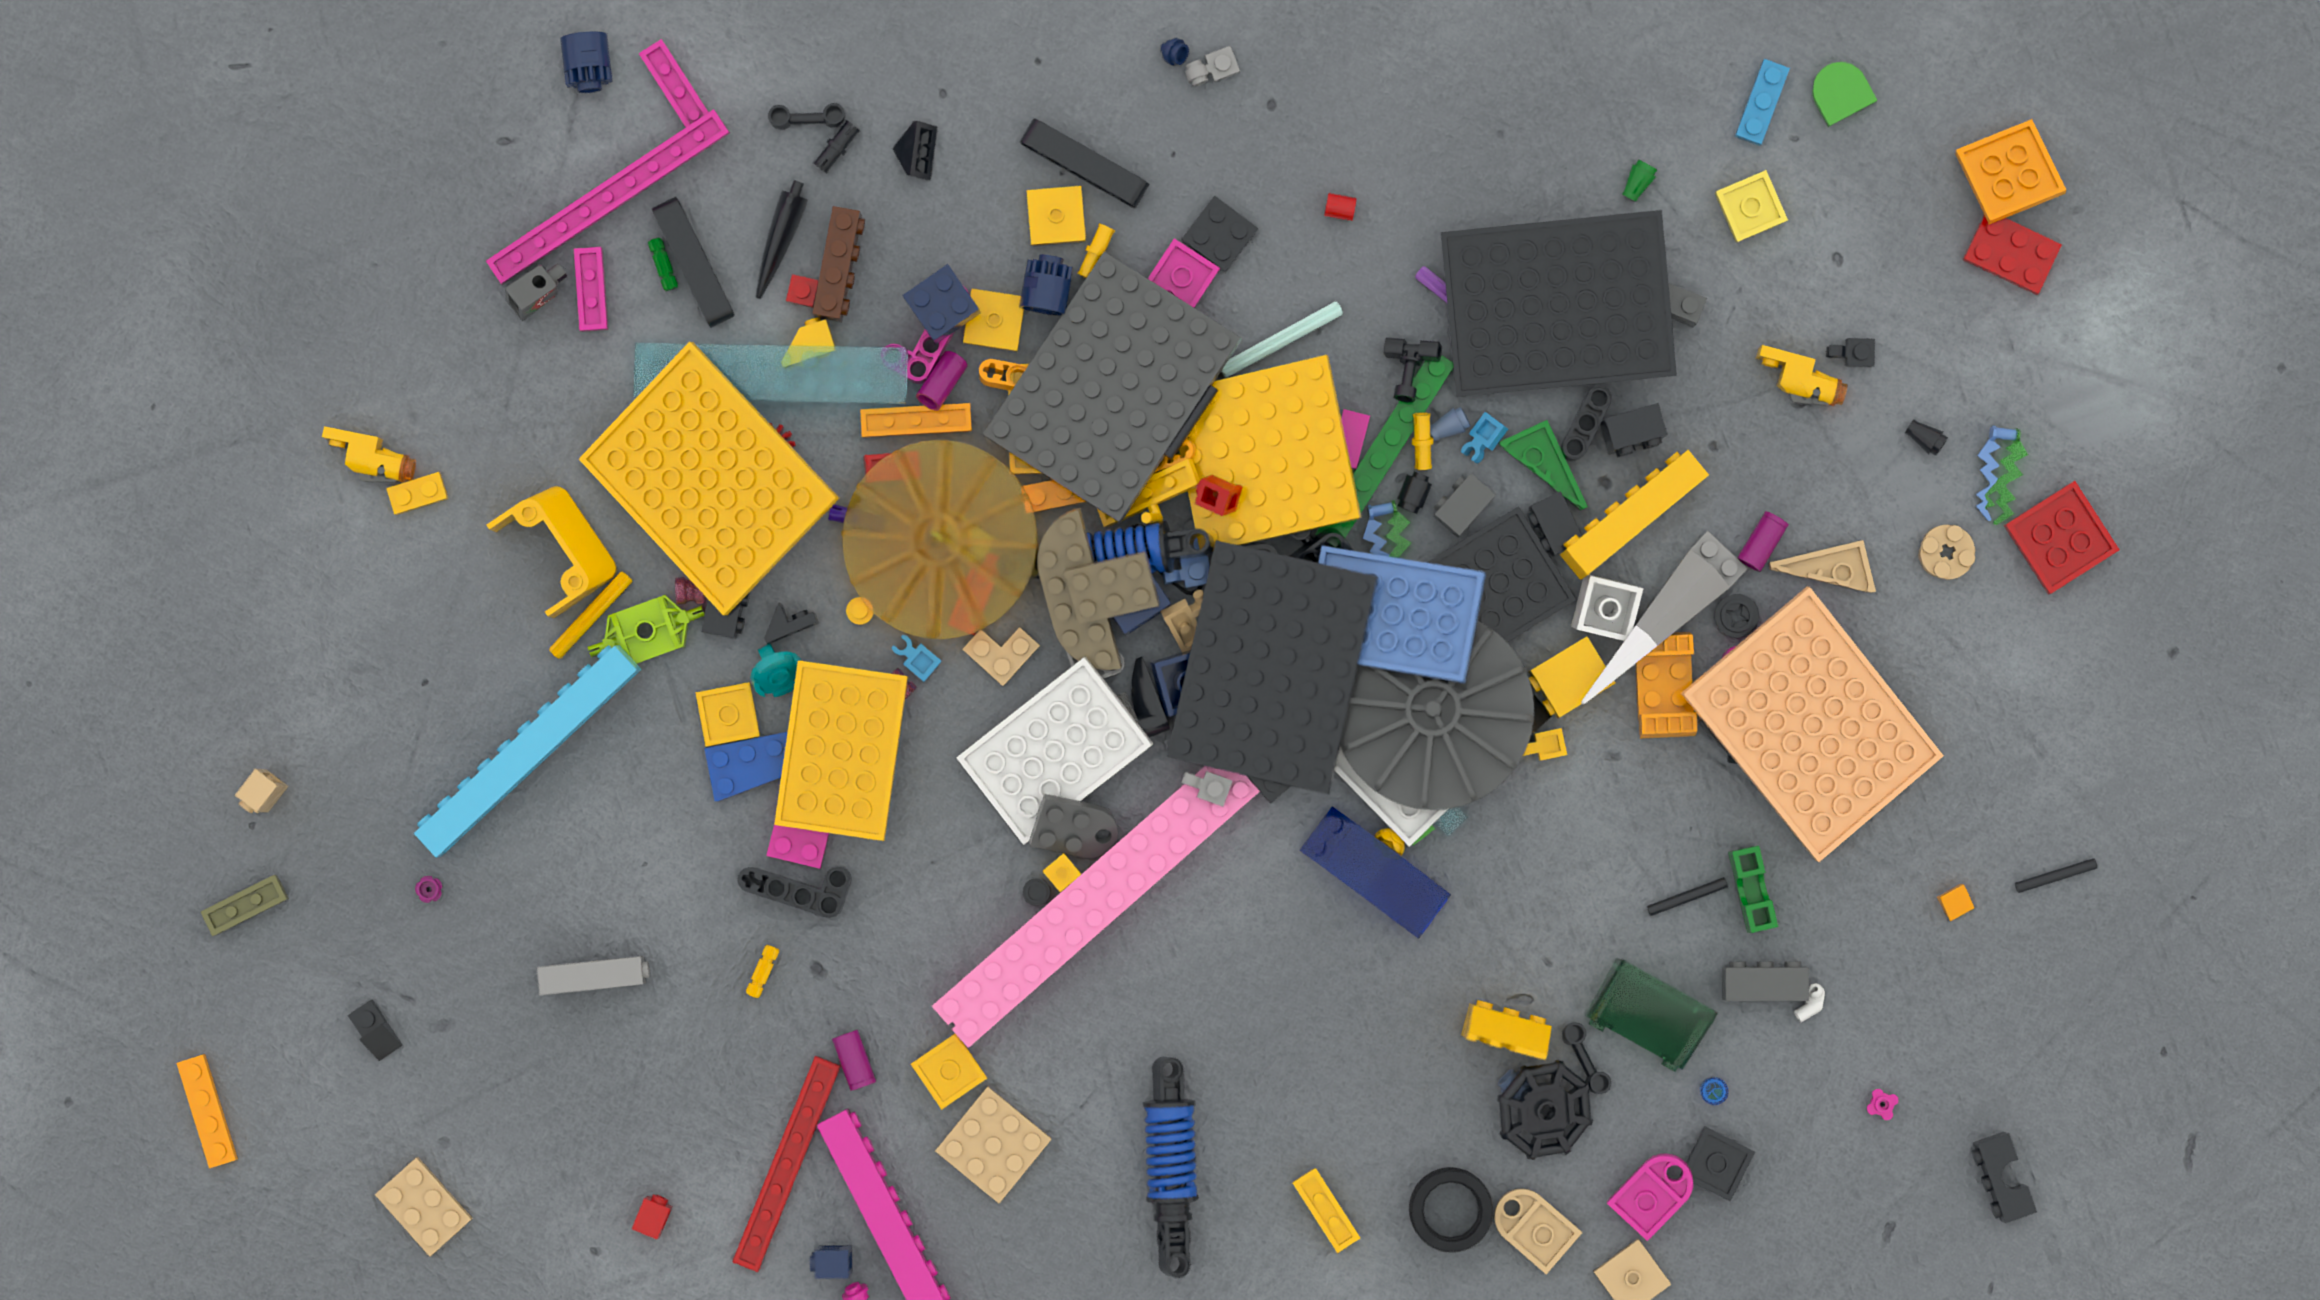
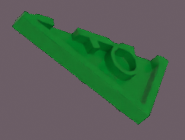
M1548 420L1499 442L1501 448L1555 491H1561L1563 497L1579 510L1588 507Z

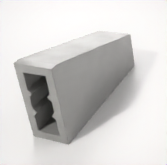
M644 956L537 967L540 995L646 984V978H650L649 962H644Z

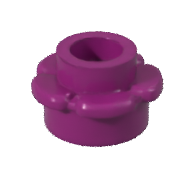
M424 876L416 884L415 892L422 902L430 903L431 901H437L442 895V883L439 879H434L432 876ZM427 887L432 888L431 892L427 891Z

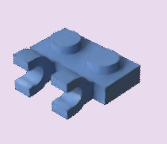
M1196 538L1194 540V548L1196 550H1199L1198 540ZM1206 555L1179 559L1180 570H1173L1172 573L1163 572L1164 574H1162L1164 585L1184 581L1185 589L1206 585L1210 568L1208 557Z

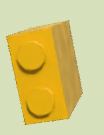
M1586 636L1528 671L1531 675L1529 681L1534 691H1541L1545 701L1542 704L1550 716L1555 714L1556 718H1560L1581 705L1583 698L1606 666ZM1613 681V682L1610 683L1607 687H1605L1602 691H1604V690H1606L1607 688L1611 687L1612 685L1616 684V682Z

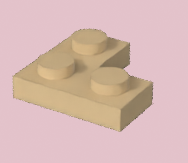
M1020 627L1002 647L980 629L962 650L1004 687L1040 645Z

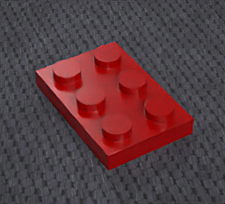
M1983 215L1963 260L2038 295L2062 244L2007 218L1989 224L1985 215Z

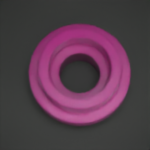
M854 1282L844 1289L845 1292L842 1295L843 1300H866L869 1297L867 1293L868 1287L866 1284Z

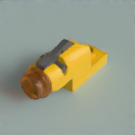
M1765 345L1759 347L1756 359L1762 360V365L1772 368H1778V365H1782L1777 387L1783 392L1788 393L1793 403L1822 406L1843 404L1848 384L1842 383L1841 379L1830 377L1818 370L1812 372L1816 359Z
M324 426L322 437L329 440V445L345 448L346 443L348 444L345 465L355 473H358L361 481L405 482V480L411 481L413 479L416 460L411 459L409 455L398 454L384 447L381 450L383 439Z

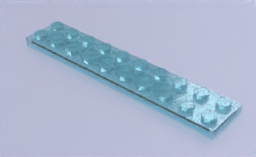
M635 343L633 398H637L687 344ZM695 344L748 401L906 404L907 348Z

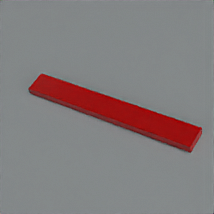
M818 1056L814 1057L733 1258V1263L759 1272L841 1065Z

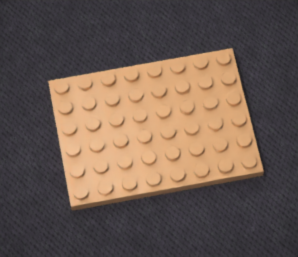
M1810 587L1804 588L1681 693L1817 862L1824 859L1944 756Z

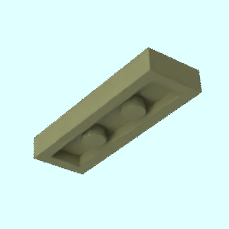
M274 874L200 913L211 935L216 936L289 898L277 874Z

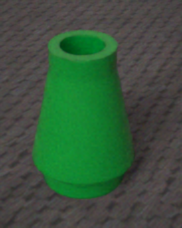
M1638 159L1635 165L1632 164L1622 195L1637 202L1640 195L1656 178L1654 175L1657 169Z

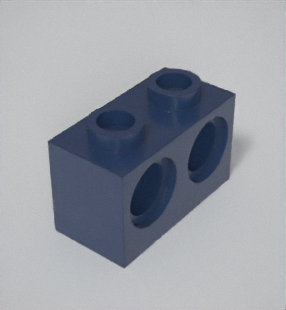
M819 1245L815 1252H812V1255H810V1272H815V1279L849 1278L853 1273L852 1245Z

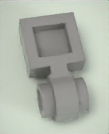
M1231 46L1205 55L1204 58L1207 65L1202 64L1201 60H1197L1185 66L1187 69L1185 71L1189 83L1192 82L1193 87L1208 82L1207 76L1211 74L1215 83L1240 73Z

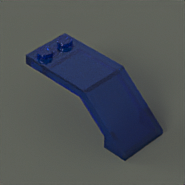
M1333 806L1300 849L1302 853L1418 939L1451 896L1449 892Z

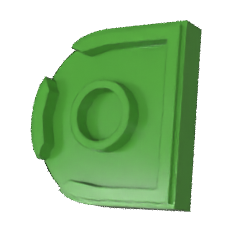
M1835 62L1825 66L1817 74L1813 83V100L1828 127L1878 101L1864 74L1856 66L1846 62Z

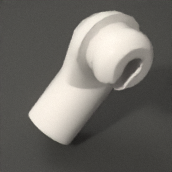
M1811 984L1809 986V1001H1806L1805 1005L1794 1010V1014L1800 1023L1822 1010L1825 991L1820 984Z

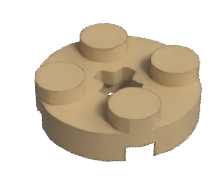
M1941 525L1931 529L1923 537L1919 548V560L1928 574L1940 579L1951 580L1964 575L1974 563L1975 546L1970 535L1961 527ZM1945 544L1948 548L1952 547L1954 550L1950 560L1947 557L1940 556V552L1943 551L1942 546Z

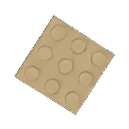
M988 1086L935 1151L991 1198L1000 1203L1052 1138Z

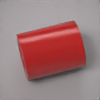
M1328 193L1324 216L1353 221L1357 198Z

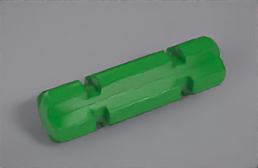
M661 238L650 240L648 246L651 253L654 254L652 257L660 278L662 277L663 289L665 291L676 289L678 283L676 277L672 275L674 272L668 254L664 251L665 245Z

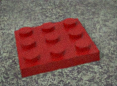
M2076 481L2066 485L2004 525L2048 595L2120 550Z

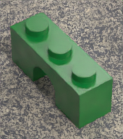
M1751 846L1729 851L1728 855L1747 933L1778 927L1773 902L1768 896L1765 885L1764 873L1766 872L1760 847Z

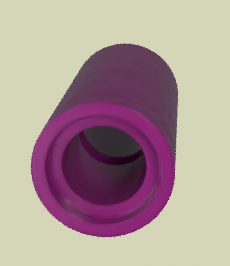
M945 351L917 392L916 398L925 407L938 411L968 367L967 362L958 354L952 351Z
M1765 511L1737 559L1751 569L1761 572L1789 524L1780 517Z
M858 1029L833 1038L832 1041L850 1091L875 1083L876 1079Z

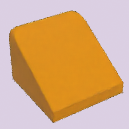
M1959 884L1937 897L1949 921L1974 909L1964 884Z

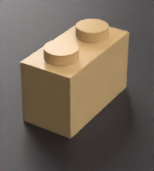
M255 769L235 796L241 800L239 805L250 813H253V811L255 813L269 812L288 788V785L266 769Z

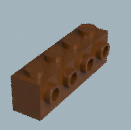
M832 207L812 313L815 318L820 317V319L842 323L843 315H848L850 300L846 298L848 288H853L855 280L852 266L853 262H858L860 246H857L858 235H863L865 219H862V214L858 210Z

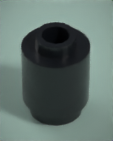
M1415 471L1412 476L1407 474L1397 497L1399 499L1397 506L1418 514L1419 509H1423L1432 484L1428 483L1429 477Z

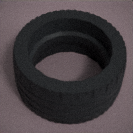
M1447 1167L1430 1172L1418 1182L1411 1194L1409 1216L1414 1230L1427 1245L1443 1252H1461L1478 1244L1487 1234L1493 1219V1203L1488 1189L1475 1175L1460 1168ZM1450 1182L1462 1184L1470 1189L1476 1197L1478 1205L1477 1220L1472 1228L1463 1235L1455 1237L1441 1236L1433 1231L1427 1224L1424 1215L1425 1200L1430 1192L1437 1186Z

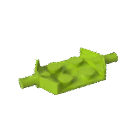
M666 595L608 615L605 639H602L600 643L587 646L588 651H592L589 653L593 657L598 655L608 645L611 647L620 645L637 664L670 651L684 648L688 623L704 617V609L700 605L688 611L682 610ZM643 623H649L653 628L652 635L647 639L641 638L638 634V628Z

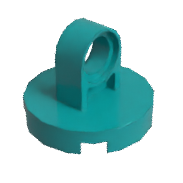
M770 643L757 649L762 660L752 669L750 676L755 692L765 697V694L771 693L774 697H780L794 690L798 660L802 661L796 653L788 651L775 652Z

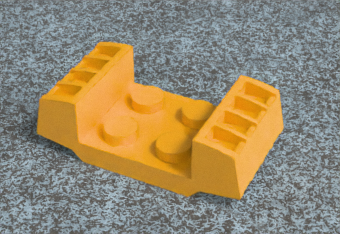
M1674 632L1635 663L1640 738L1695 736L1697 733V713L1694 712L1692 706L1681 694L1693 683L1691 655L1694 654V646L1691 632Z

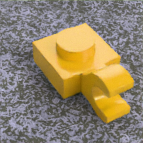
M1562 728L1533 734L1535 742L1528 743L1523 756L1537 753L1538 759L1541 761L1567 755Z

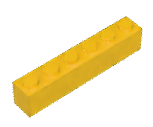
M1689 450L1682 455L1678 451L1665 461L1668 465L1660 472L1656 468L1645 477L1648 483L1641 488L1635 485L1624 494L1627 498L1626 501L1621 505L1616 501L1604 511L1607 514L1604 519L1599 521L1596 517L1586 525L1584 529L1587 533L1580 538L1574 535L1563 544L1566 550L1560 556L1580 580L1590 574L1709 476Z

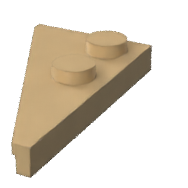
M1863 540L1768 563L1770 570L1868 593L1876 592Z

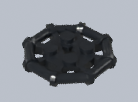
M1561 1060L1529 1067L1523 1065L1519 1068V1073L1505 1091L1498 1095L1497 1101L1499 1102L1501 1131L1499 1134L1502 1139L1508 1140L1526 1154L1527 1159L1535 1160L1536 1157L1560 1153L1567 1155L1571 1152V1147L1586 1128L1593 1123L1590 1110V1084L1566 1067ZM1551 1074L1549 1082L1536 1083L1534 1079L1537 1076ZM1562 1078L1574 1086L1570 1091L1567 1092L1559 1086ZM1526 1082L1529 1088L1521 1093L1520 1100L1513 1098ZM1576 1098L1579 1099L1580 1114H1575L1574 1099ZM1547 1104V1106L1552 1107V1111H1549L1547 1117H1544L1540 1110ZM1511 1106L1518 1108L1519 1122L1512 1124ZM1573 1121L1576 1122L1571 1131L1564 1137V1128L1568 1124L1571 1125ZM1524 1129L1533 1135L1530 1143L1518 1135ZM1556 1138L1557 1143L1541 1145L1542 1140Z

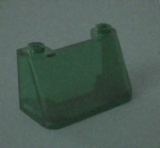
M1616 958L1585 1016L1591 1019L1588 1023L1602 1032L1605 1027L1659 1056L1663 1059L1661 1065L1676 1072L1678 1068L1682 1070L1685 1068L1713 1024L1718 1012L1634 965Z

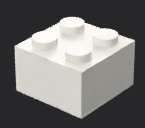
M1588 574L1582 580L1571 627L1625 641L1634 628L1643 588Z

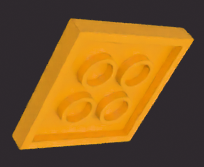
M2032 119L1956 149V157L1989 224L2066 193V188Z

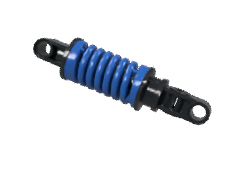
M1167 521L1148 524L1145 528L1139 525L1135 530L1133 527H1127L1125 532L1122 528H1117L1115 534L1111 529L1106 530L1105 534L1102 531H1096L1094 537L1090 532H1087L1094 562L1146 551L1152 574L1156 570L1172 573L1174 570V560L1206 556L1214 549V539L1206 531L1191 529L1171 532ZM1203 535L1206 539L1205 546L1202 549L1196 550L1194 548V540L1198 536ZM1039 548L1002 555L996 564L998 573L1012 581L1040 579L1037 562ZM1015 560L1017 569L1014 573L1008 574L1006 566L1008 562Z
M1163 1056L1156 1059L1152 1066L1153 1100L1143 1102V1107L1147 1111L1145 1122L1147 1124L1157 1123V1125L1145 1127L1147 1134H1154V1136H1147L1145 1139L1147 1144H1154L1153 1147L1146 1148L1148 1155H1154V1157L1146 1159V1164L1155 1165V1168H1148L1146 1171L1148 1176H1155V1178L1147 1181L1150 1192L1147 1194L1146 1201L1154 1203L1156 1207V1214L1153 1216L1154 1221L1158 1222L1159 1268L1165 1275L1182 1278L1189 1273L1191 1267L1189 1220H1192V1213L1189 1212L1190 1202L1199 1199L1197 1185L1192 1182L1197 1178V1174L1193 1171L1196 1168V1163L1193 1161L1196 1153L1192 1150L1196 1146L1195 1141L1192 1139L1195 1136V1131L1192 1129L1195 1121L1192 1115L1194 1113V1105L1196 1104L1195 1100L1185 1098L1184 1066L1182 1062L1177 1058ZM1170 1062L1173 1070L1171 1075L1166 1077L1163 1069L1165 1064ZM1177 1257L1179 1267L1172 1272L1170 1262Z

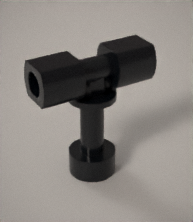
M1385 339L1384 355L1386 358L1400 359V362L1405 365L1402 383L1395 386L1394 399L1407 403L1415 402L1417 389L1412 387L1415 367L1421 366L1422 361L1440 362L1442 354L1440 342L1421 340L1420 344L1416 345L1407 344L1405 339Z

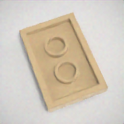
M416 1157L375 1194L429 1256H432L473 1219L419 1157Z

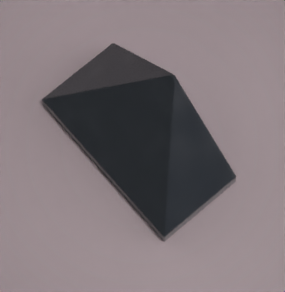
M913 121L892 148L906 175L931 180L938 126Z

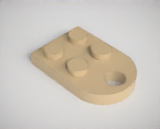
M1519 1188L1507 1192L1499 1199L1495 1207L1494 1222L1499 1233L1546 1275L1582 1234L1576 1226L1545 1199L1529 1189ZM1508 1200H1516L1519 1203V1211L1515 1215H1507L1504 1212V1204Z

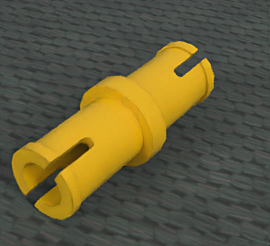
M1099 223L1091 245H1087L1085 249L1087 254L1077 274L1087 278L1103 252L1106 251L1115 230Z
M1430 413L1413 414L1414 438H1412V445L1415 447L1414 467L1417 470L1432 469L1431 445L1434 443L1433 437L1430 435Z

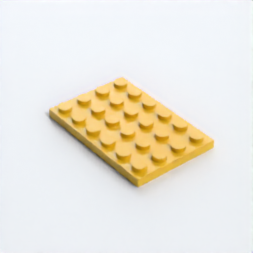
M798 660L774 825L885 841L908 676Z

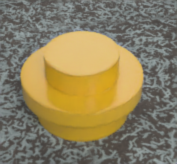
M856 597L848 603L846 614L851 622L862 625L872 619L874 608L868 599Z

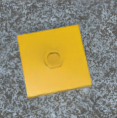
M1081 186L1027 190L1031 246L1086 241Z
M971 288L970 296L980 309L981 314L966 323L963 343L1018 352L1024 309L1019 308L1021 296Z
M750 682L695 692L705 747L761 737Z
M953 1034L911 1063V1066L941 1110L987 1079V1076L966 1045L956 1034Z

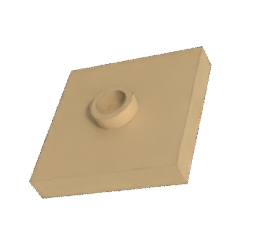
M1639 1239L1633 1241L1593 1271L1614 1300H1651L1671 1285Z

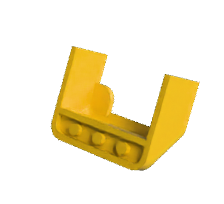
M551 487L519 502L487 524L489 530L498 532L515 519L525 527H534L544 521L574 565L565 571L561 577V586L567 597L545 611L548 617L556 618L611 581L616 575L617 565L570 494L561 487Z

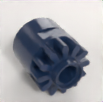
M598 31L578 32L560 38L565 84L567 87L577 88L578 93H594L601 91L602 85H608V83L613 82L607 33Z
M1040 254L1038 260L1028 259L1019 308L1047 315L1062 316V314H1065L1073 267L1063 264V258L1052 255Z

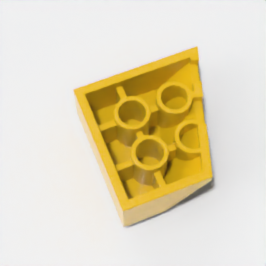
M1477 1000L1476 1005L1469 1003L1461 1036L1472 1041L1479 1040L1491 1046L1506 1047L1514 1052L1546 1060L1552 1026L1545 1024L1546 1018L1530 1015V1019L1519 1017L1520 1011L1504 1007L1503 1012L1492 1009L1493 1004Z

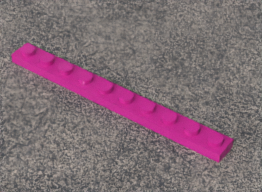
M713 109L486 260L487 264L501 284L506 283L730 134L729 130Z

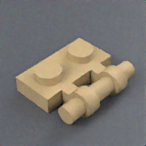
M1202 590L1194 592V604L1189 606L1186 599H1183L1161 611L1182 652L1189 651L1192 648L1197 626L1196 617L1199 616L1204 595Z

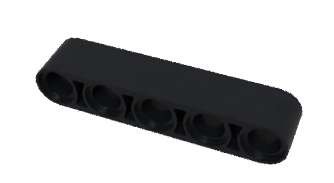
M1035 118L1032 119L1020 140V143L1029 150L1132 208L1138 206L1150 185L1139 176Z
M677 197L651 208L710 328L734 317L735 314Z

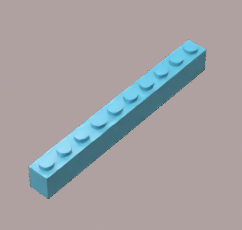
M608 645L597 655L600 660L593 666L590 664L586 665L577 674L579 679L573 685L567 683L558 691L557 695L559 698L554 703L547 702L537 711L540 715L532 723L530 720L525 722L517 730L519 735L513 741L508 739L497 749L499 754L493 760L487 758L477 767L479 773L472 779L469 776L457 786L459 791L452 798L448 795L437 805L439 810L433 816L427 814L417 823L419 829L414 833L415 836L436 858L443 856L642 670L620 645L613 647Z

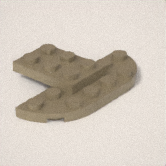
M1077 508L1060 516L1049 527L1039 546L1038 571L1053 628L1063 648L1077 661L1086 657L1094 668L1103 670L1121 669L1122 663L1109 617L1157 607L1160 604L1147 553L1142 551L1094 562L1081 510Z

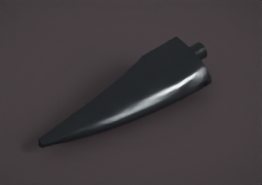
M794 180L790 192L783 190L781 192L762 257L756 298L761 299L799 226L808 201L800 197L804 183Z

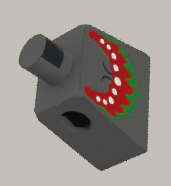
M558 263L547 271L539 265L505 288L506 301L523 322L557 295V284L565 279L567 274ZM536 285H542V286H544V287H543V288H536L535 286H536Z

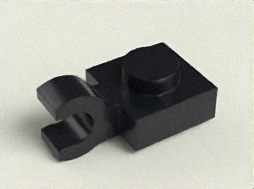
M1847 338L1845 346H1827L1826 358H1845V366L1874 367L1875 339Z

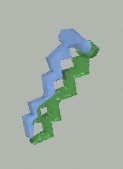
M1992 426L1989 431L1988 441L1977 455L1987 463L1980 471L1988 480L1989 486L1976 493L1982 500L1976 507L1987 521H1991L1987 508L1996 506L1988 495L1997 491L2001 496L1995 502L2004 513L1993 521L1994 525L2014 515L2006 503L2016 498L2007 489L2006 485L2023 475L2014 462L2028 455L2020 441L2021 431L2017 428L2014 430ZM1994 440H2013V444L2006 447L2012 454L1999 460L2008 470V473L1997 478L1991 471L2000 465L1989 453L2001 447Z
M1394 500L1390 503L1375 506L1368 505L1369 519L1363 539L1374 543L1369 552L1375 555L1399 558L1411 545L1410 541L1399 535L1409 525L1410 521L1397 511ZM1393 513L1394 516L1387 523L1394 525V527L1386 537L1398 545L1388 554L1380 550L1387 541L1373 534L1382 524L1375 521L1374 517Z

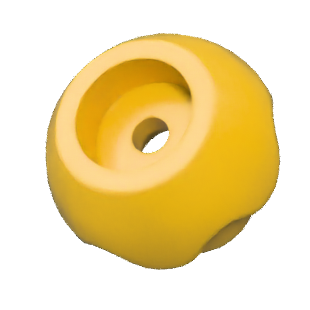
M1391 828L1380 829L1374 835V845L1377 849L1382 850L1385 858L1397 859L1403 855L1405 842Z

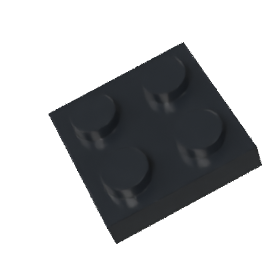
M1214 195L1183 236L1182 241L1226 273L1257 232L1258 228Z
M1704 1126L1686 1164L1692 1172L1693 1183L1731 1201L1755 1152Z

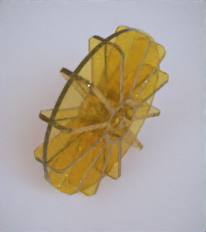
M930 440L911 444L892 452L878 462L865 475L862 481L857 484L847 508L843 530H841L844 560L850 576V582L864 603L874 614L892 627L907 634L930 639H950L973 634L988 627L1005 615L1024 593V589L1033 572L1039 546L1033 507L1028 494L1016 476L1006 465L986 451L969 444L949 440Z

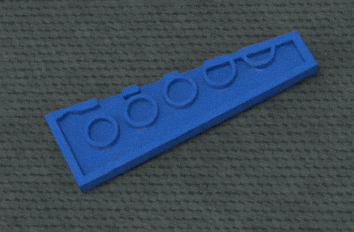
M788 732L704 748L714 801L724 800L781 778Z

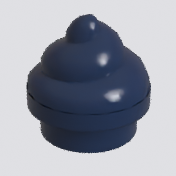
M1179 38L1162 43L1161 52L1163 59L1173 66L1182 65L1189 54L1188 45Z

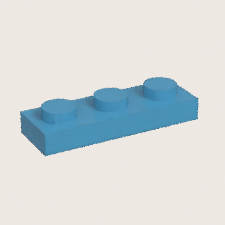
M1767 59L1762 61L1735 137L1758 146L1762 145L1790 68Z

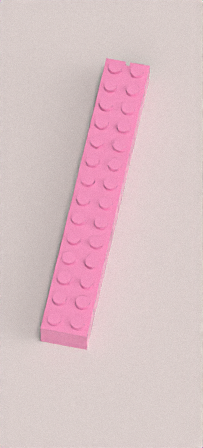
M1204 766L1195 776L1203 779L1206 771L1232 780L1223 807L1197 798L1199 789L1184 784L932 1007L948 1025L951 1022L956 1025L952 1030L969 1048L1260 791L1246 775Z

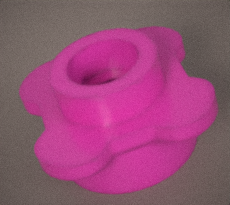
M1881 1089L1873 1090V1097L1870 1100V1104L1867 1105V1112L1870 1115H1880L1884 1120L1892 1119V1111L1894 1105L1898 1104V1097L1895 1094H1885ZM1881 1102L1885 1103L1884 1107L1880 1106Z

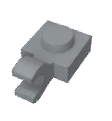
M1206 771L1203 779L1185 772L1181 783L1199 789L1197 798L1223 807L1232 780Z

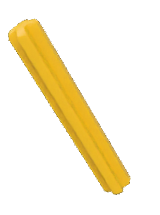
M620 572L549 648V651L556 658H562L632 583V579L625 572Z

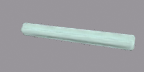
M1333 302L1228 360L1221 373L1225 378H1228L1338 318L1343 314L1338 302Z

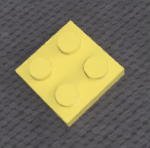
M1766 170L1715 192L1736 243L1788 221Z

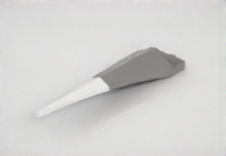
M1707 531L1686 553L1651 605L1583 698L1581 704L1587 703L1727 591L1748 568Z

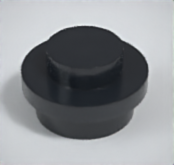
M1035 878L1029 880L1024 885L1023 897L1028 904L1040 906L1049 899L1050 888L1044 880Z

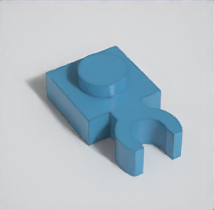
M1484 412L1469 433L1474 439L1472 442L1466 443L1462 447L1461 452L1468 456L1472 450H1475L1471 460L1477 464L1480 463L1484 457L1486 447L1493 451L1508 431V428Z
M902 635L901 638L906 641L907 647L904 650H899L893 645L892 650L897 655L908 657L903 665L925 682L942 661L921 643L915 649L912 640L908 636Z

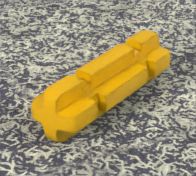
M771 945L764 947L761 954L763 957L758 961L751 978L753 981L749 983L746 994L754 998L761 996L764 989L762 986L767 982L774 965L772 962L776 960L779 949Z

